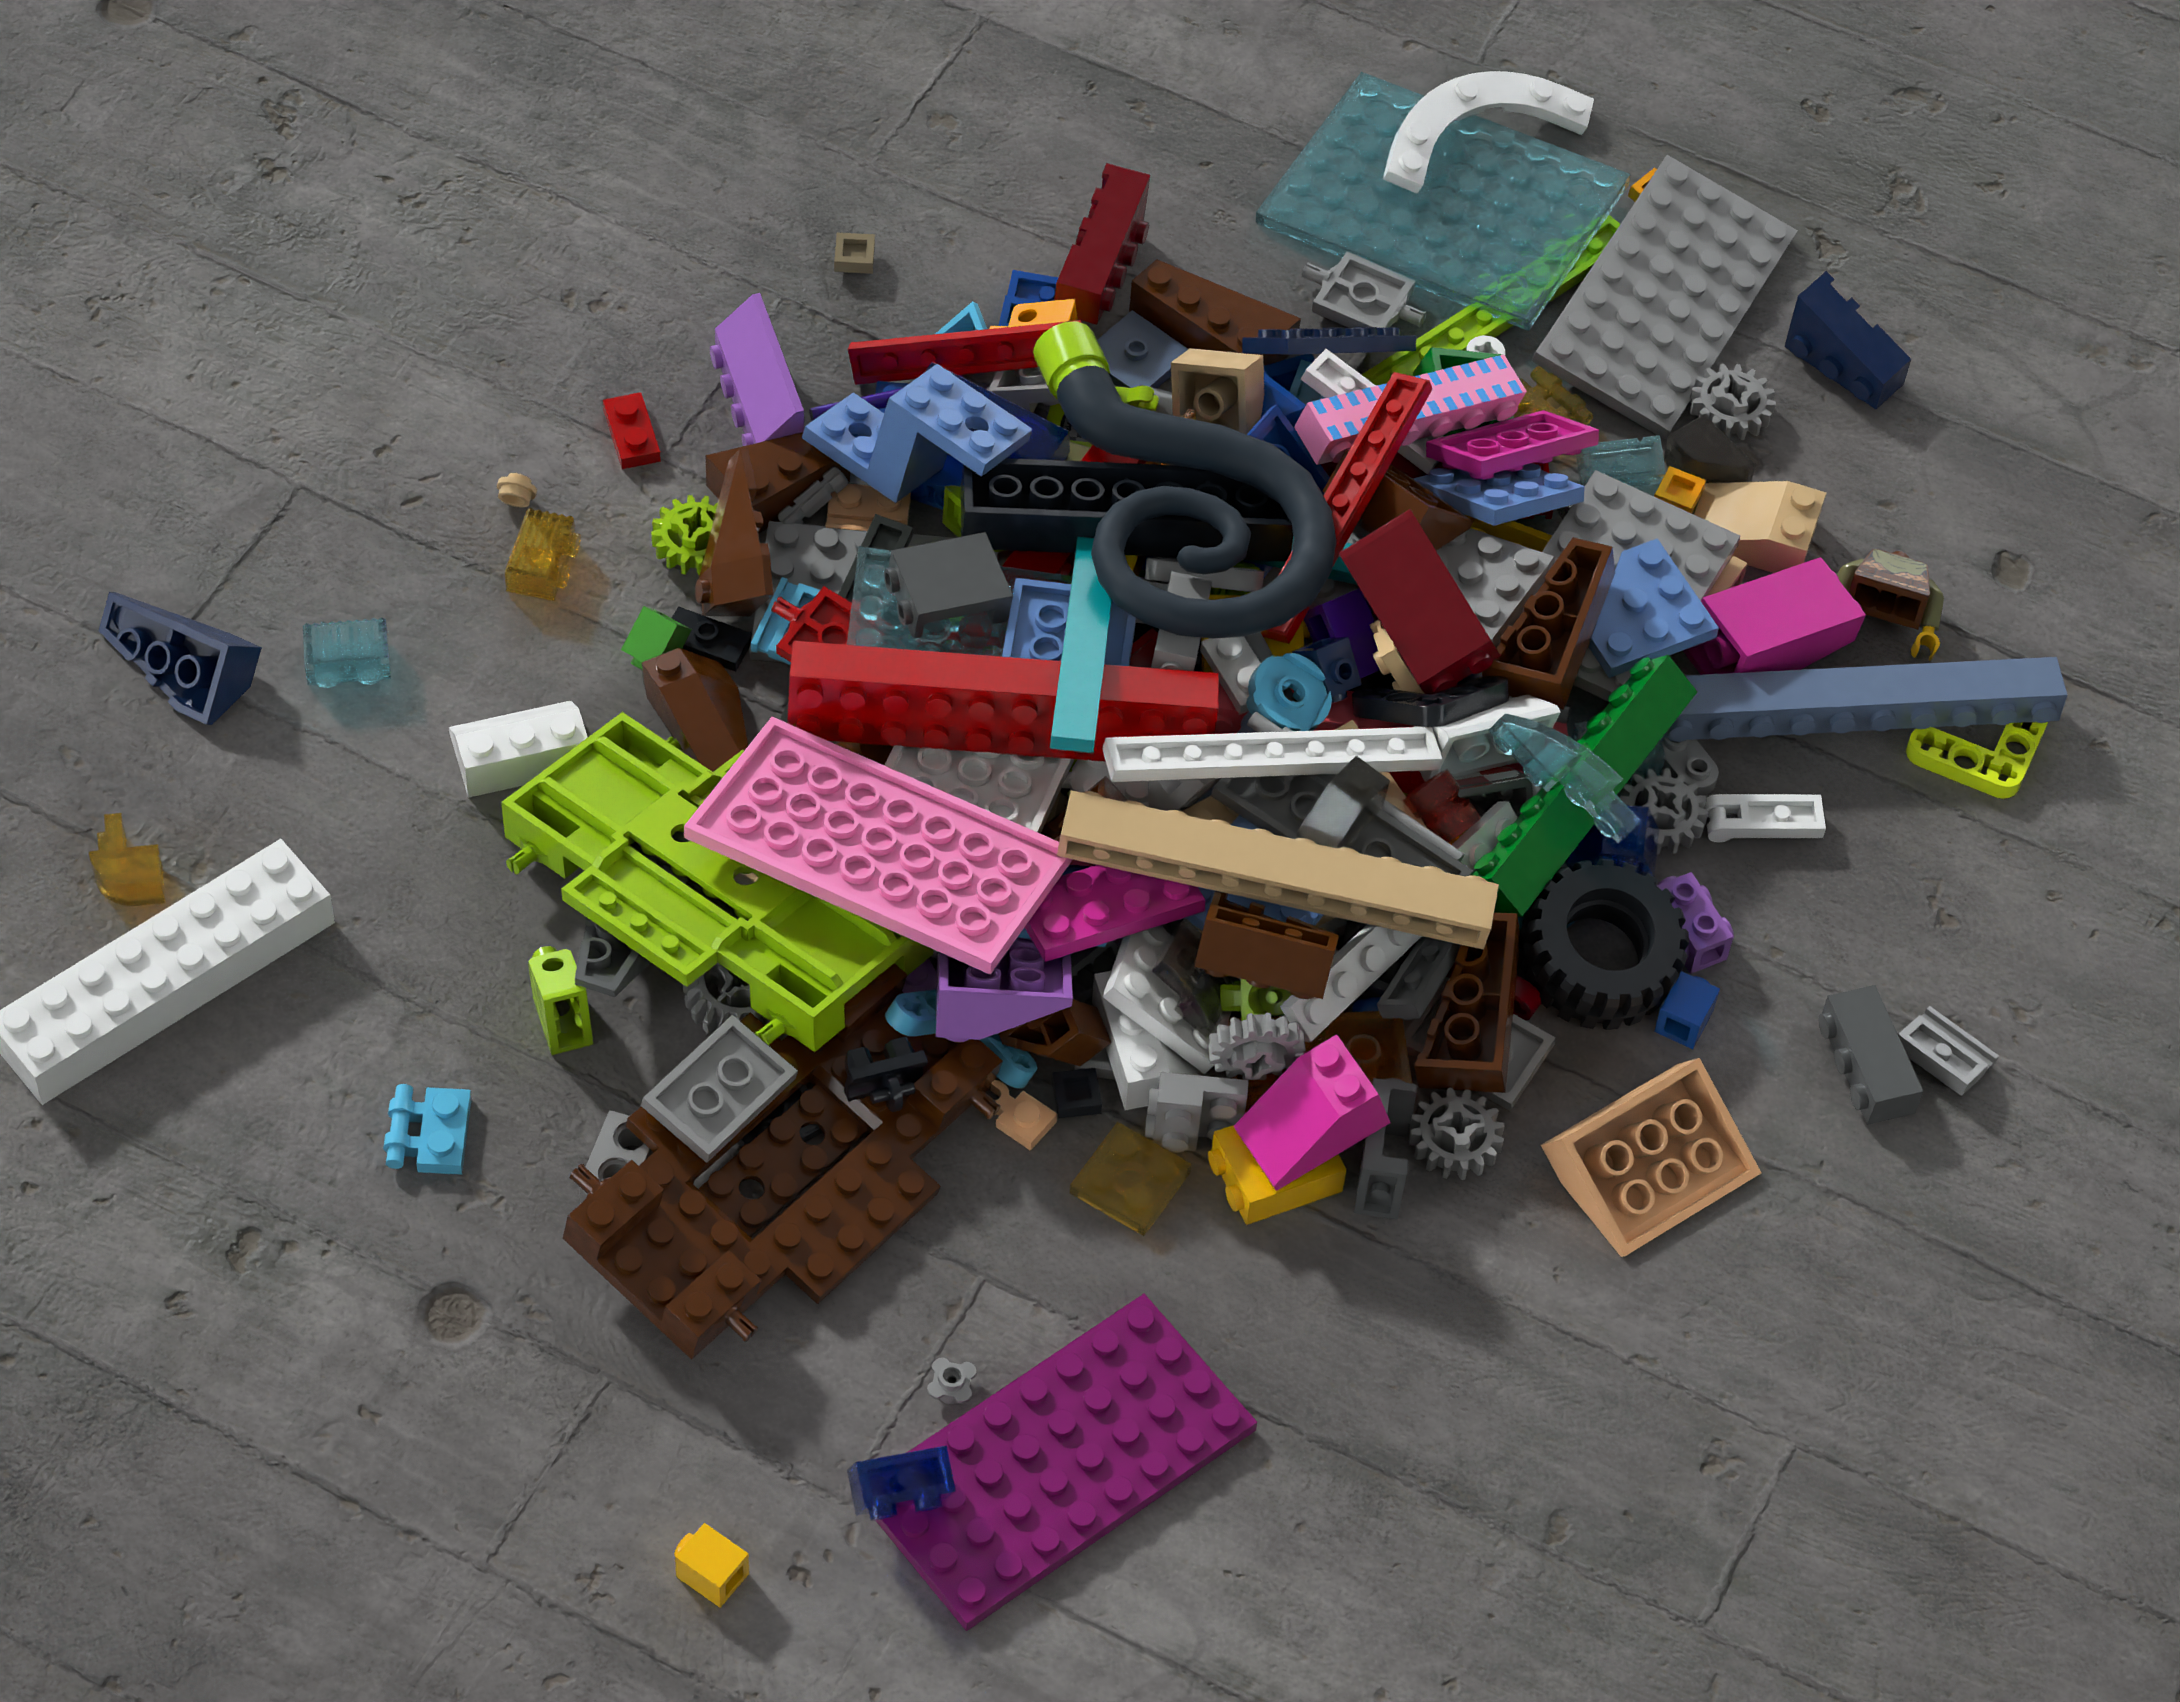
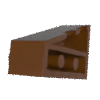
M803 432L705 455L706 486L719 499L729 459L740 448H748L756 484V496L752 503V508L755 511L761 512L763 518V525L759 533L768 528L769 521L780 522L777 517L778 513L787 505L792 507L795 504L793 500L816 480L821 482L824 479L822 475L831 467H837L845 475L848 483L850 482V471L802 439Z

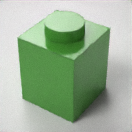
M643 606L621 650L633 656L632 665L643 670L641 662L677 648L682 649L692 629L660 611Z

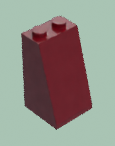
M1411 509L1339 552L1343 562L1425 694L1432 695L1454 687L1459 681L1472 673L1477 674L1485 671L1491 666L1493 660L1501 656Z

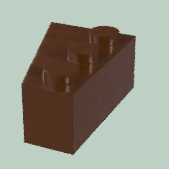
M1215 891L1205 919L1194 967L1202 968L1207 974L1215 977L1233 976L1245 979L1250 985L1258 988H1270L1273 986L1288 990L1290 994L1301 999H1312L1314 997L1323 999L1339 935L1291 916L1287 917L1286 923L1264 915L1265 906L1251 902L1249 908L1227 900L1228 893Z

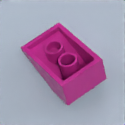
M1336 1034L1299 1056L1234 1125V1128L1277 1191L1391 1122L1378 1092Z

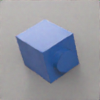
M1681 971L1660 1009L1654 1032L1694 1049L1714 1011L1720 988L1711 985L1701 977L1691 976Z

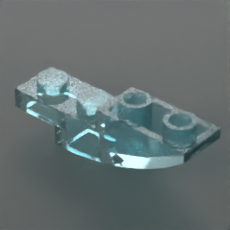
M1507 713L1488 730L1494 736L1493 740L1496 746L1506 755H1512L1523 766V772L1530 782L1536 786H1542L1546 792L1556 783L1560 782L1565 787L1564 792L1575 805L1583 806L1594 818V824L1597 829L1605 836L1613 838L1619 843L1642 822L1612 791L1623 778L1601 758L1569 736L1544 724Z

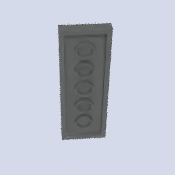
M1328 774L1221 778L1213 787L1211 795L1213 798L1258 828L1268 830L1274 835L1291 839L1306 838L1319 845L1337 849L1341 847L1351 848L1360 854L1378 858L1393 857L1402 863L1419 867L1434 866L1446 873L1464 877L1473 874L1472 869Z

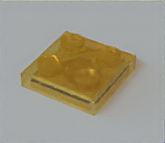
M1117 1121L1072 1181L1069 1193L1145 1236L1191 1173L1192 1164Z

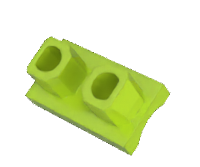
M1245 979L1234 981V984L1221 985V1011H1241L1242 1021L1247 1020V1014L1250 1013L1253 1015H1264L1266 1013L1280 1015L1284 1014L1280 1006L1292 994L1288 990L1273 986L1270 988H1258L1250 985Z

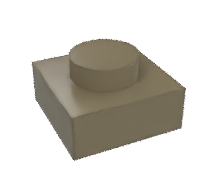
M837 232L834 272L873 274L875 235Z

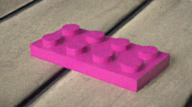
M1542 410L1426 441V457L1442 462V466L1445 468L1461 469L1469 472V476L1472 478L1490 479L1494 476V473L1500 471H1519L1523 469V465L1533 462L1548 463L1553 460V457L1562 454H1580L1582 449L1598 445L1599 429Z
M1095 865L1061 876L1026 924L1025 929L1043 960L1047 962L1204 912L1205 898L1196 886Z

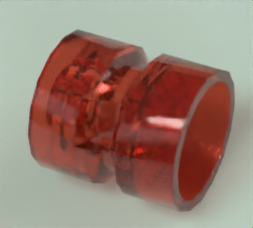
M1448 769L1439 772L1421 784L1402 800L1416 819H1423L1426 828L1446 842L1452 841L1482 818L1468 798H1460L1458 796L1461 787Z

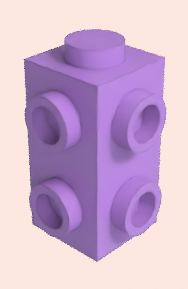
M1692 872L1679 877L1670 876L1660 881L1656 886L1661 890L1667 888L1675 897L1672 903L1673 908H1681L1686 919L1681 929H1686L1689 932V945L1685 950L1688 955L1685 967L1689 973L1692 974L1727 960L1734 938L1733 929L1729 921L1725 917L1721 918L1715 909L1708 889L1704 885L1699 884Z

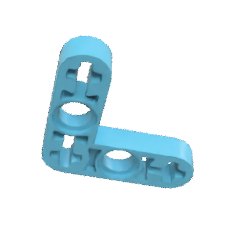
M936 989L897 995L885 1013L889 1025L906 1036L936 1034ZM998 1033L981 1039V1042L1003 1060L997 1077L1011 1087L1024 1088L1037 1070V1064L1032 1056L1026 1051L1002 1045Z

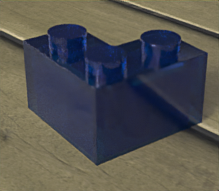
M1606 804L1605 815L1599 817L1565 861L1566 865L1572 870L1576 862L1590 860L1592 866L1597 865L1599 859L1614 860V866L1622 867L1624 862L1637 866L1635 872L1644 877L1647 873L1655 877L1659 828L1649 807Z

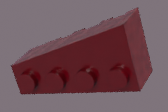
M1106 163L1102 172V188L1096 187L1088 218H1083L1079 227L1076 244H1072L1058 277L1054 301L1075 299L1077 320L1095 325L1098 324L1104 311H1111L1116 295L1115 288L1121 289L1123 287L1127 274L1126 266L1132 267L1134 265L1138 244L1143 245L1145 243L1149 230V222L1144 221L1150 175Z

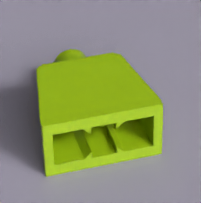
M544 946L537 949L528 961L534 1003L551 1055L594 1045L587 991L585 987L575 985L577 965L571 950L563 949L557 951L552 946ZM563 1000L569 1004L570 1009L567 1014L559 1016L555 1002Z

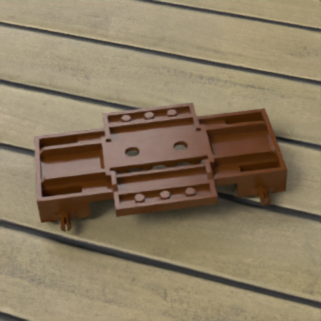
M895 963L844 1004L845 1028L816 1052L789 1035L782 1041L777 1038L769 1045V1047L798 1070L796 1079L707 1163L643 1107H640L627 1118L626 1127L654 1152L639 1166L633 1160L629 1161L616 1174L603 1181L594 1176L584 1164H580L578 1169L575 1168L569 1178L588 1195L585 1201L568 1215L562 1239L691 1360L728 1326L744 1342H747L750 1337L752 1338L757 1332L758 1327L742 1313L784 1275L790 1278L816 1304H819L939 1193L941 1186L912 1159L971 1105L977 1108L988 1120L999 1111L1001 1105L997 1104L985 1092L991 1088V1083L996 1080L1003 1060L983 1042L975 1039H969L960 1043L953 1042L943 1037H936V1034L906 1036L889 1025L885 1013L896 996L903 993L902 990L907 978V974ZM751 1012L740 1021L753 1033L765 1026ZM902 1037L908 1039L915 1052L924 1050L928 1063L923 1067V1076L914 1083L915 1094L903 1097L902 1110L891 1112L885 1101L872 1104L870 1096L848 1102L844 1093V1087L847 1078L845 1058L849 1050L861 1047L868 1048L873 1062L886 1059L883 1053L885 1044L890 1040ZM809 1082L814 1085L813 1088L805 1091L800 1099L781 1116L774 1118L770 1126L752 1142L744 1145L739 1153L719 1171L713 1172L700 1188L693 1185L695 1179L797 1089ZM811 1123L816 1124L823 1132L824 1140L817 1145L807 1144L800 1137V1129ZM864 1135H868L754 1239L751 1238ZM749 1179L756 1180L762 1185L764 1193L758 1199H747L739 1191L740 1183Z

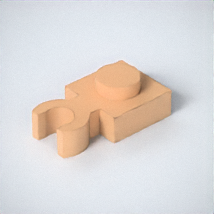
M994 1080L991 1083V1091L1000 1097L995 1102L1001 1105L999 1111L995 1114L999 1115L996 1119V1128L1031 1151L1055 1125L1058 1114L1025 1091H1022L1016 1098H1013L1009 1095V1089L1003 1082Z

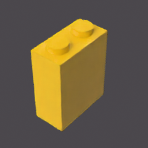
M1234 1125L1214 1131L1212 1148L1208 1151V1160L1213 1173L1216 1176L1221 1175L1227 1186L1225 1188L1226 1197L1231 1209L1234 1212H1240L1246 1225L1343 1191L1346 1168L1339 1154L1276 1191L1236 1132Z

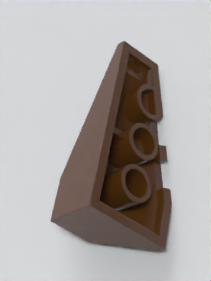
M681 648L641 662L647 699L673 737L680 743L686 755L714 772L741 750L745 751L748 747L739 689L720 662Z

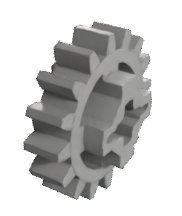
M1720 364L1717 373L1711 368H1707L1704 377L1697 376L1690 394V403H1692L1690 413L1691 415H1699L1698 426L1706 424L1711 426L1709 431L1711 435H1714L1719 430L1723 432L1725 440H1729L1731 433L1737 434L1740 440H1745L1747 431L1757 436L1761 427L1767 428L1769 426L1776 402L1773 401L1775 391L1774 389H1766L1768 381L1766 378L1758 380L1754 378L1756 371L1754 369L1743 373L1741 372L1740 364H1736L1734 370H1728L1725 364Z
M1667 768L1663 771L1662 776H1657L1653 769H1648L1646 779H1643L1638 774L1633 775L1631 785L1625 784L1622 788L1616 807V812L1620 813L1617 822L1618 826H1628L1625 837L1632 839L1637 836L1640 839L1638 845L1640 849L1646 847L1648 843L1654 845L1655 854L1660 853L1662 846H1668L1670 852L1675 854L1679 843L1686 848H1690L1694 837H1701L1709 812L1704 809L1707 801L1706 796H1696L1699 788L1697 783L1687 786L1684 784L1685 774L1682 773L1675 779L1671 777L1670 769ZM1637 801L1640 803L1638 809L1640 813H1637L1635 804ZM1684 809L1688 811L1689 819L1687 821L1684 819L1686 814Z
M1250 1013L1247 1014V1020L1243 1021L1233 1017L1230 1019V1026L1219 1024L1217 1026V1033L1209 1035L1210 1064L1215 1065L1216 1072L1226 1070L1228 1078L1238 1074L1242 1075L1243 1080H1266L1267 1074L1270 1073L1281 1076L1283 1074L1282 1070L1284 1068L1288 1069L1305 1051L1304 1033L1299 1030V1024L1297 1022L1288 1024L1286 1016L1279 1017L1276 1020L1271 1019V1013L1264 1015H1253Z
M1448 1088L1446 1098H1441L1436 1092H1433L1430 1095L1429 1104L1420 1101L1416 1114H1412L1408 1142L1409 1145L1416 1146L1414 1157L1416 1160L1427 1158L1426 1170L1429 1172L1437 1166L1443 1168L1442 1178L1447 1179L1451 1171H1457L1460 1180H1465L1467 1170L1470 1169L1477 1176H1480L1483 1173L1484 1164L1493 1167L1497 1153H1501L1504 1142L1502 1135L1505 1126L1502 1122H1496L1498 1109L1486 1110L1487 1098L1484 1096L1480 1097L1476 1102L1471 1100L1470 1090H1465L1462 1097H1457L1454 1090Z

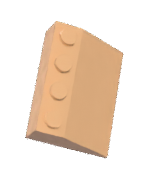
M1700 1058L1676 1064L1541 1144L1561 1184L1621 1257H1625L1762 1173Z

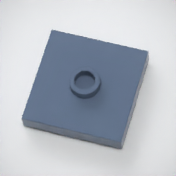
M1133 310L1097 339L1109 364V375L1116 387L1133 388L1141 384L1158 388L1171 377V362L1188 350V348Z

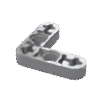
M1153 556L1147 557L1145 579L1169 582L1171 572L1173 571L1212 580L1211 587L1254 592L1262 589L1264 571L1232 567L1225 572L1203 575L1190 573L1182 569L1177 557Z

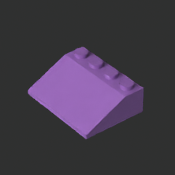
M1016 938L990 975L937 951L936 1037H943L953 1042H964L969 1039L981 1040L1072 1006L1071 954L1045 962L1032 939Z

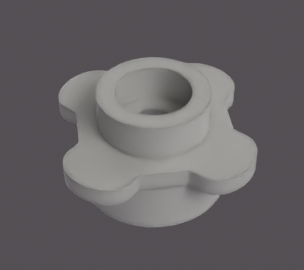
M946 1358L936 1359L932 1364L934 1378L928 1384V1394L932 1398L939 1399L947 1404L968 1402L972 1397L970 1383L971 1379L976 1376V1367L970 1362L957 1364L949 1362ZM951 1377L955 1378L956 1382L949 1383L948 1379Z

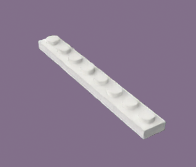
M1432 727L1105 738L1102 748L1111 782L1438 770L1442 762V756Z
M1509 801L1494 804L1452 844V846L1465 854L1461 863L1472 869L1473 874L1476 871L1474 869L1476 862L1491 852L1497 845V837L1500 832L1513 824L1518 818ZM1367 924L1334 955L1323 999L1316 997L1301 999L1291 995L1280 1006L1289 1023L1297 1022L1299 1030L1304 1033V1041L1311 1042L1422 936Z

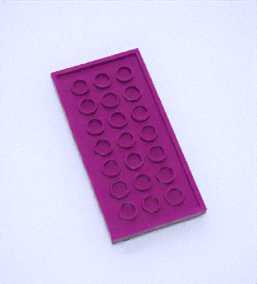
M1144 1293L855 1487V1496L961 1626L968 1631L1255 1432L1257 1421Z

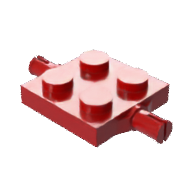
M825 586L822 587L811 602L805 604L800 609L783 599V597H778L777 602H774L771 609L773 613L790 622L787 633L776 645V654L791 662L793 641L882 648L892 636L891 626Z

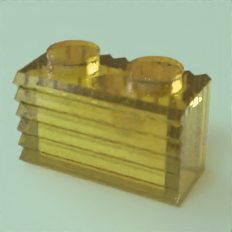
M532 508L527 509L505 569L506 592L555 601L558 588L565 589L568 583L570 566L567 563L569 557L576 558L580 547L581 535L575 533V522L572 516L566 517L563 514L557 515L555 512L550 514L548 511L542 512L539 509L536 511Z

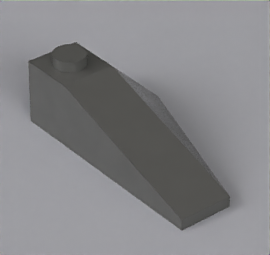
M667 871L668 873L682 881L684 884L689 886L688 877L678 876L675 873ZM586 917V927L583 941H581L575 985L616 997L651 962Z

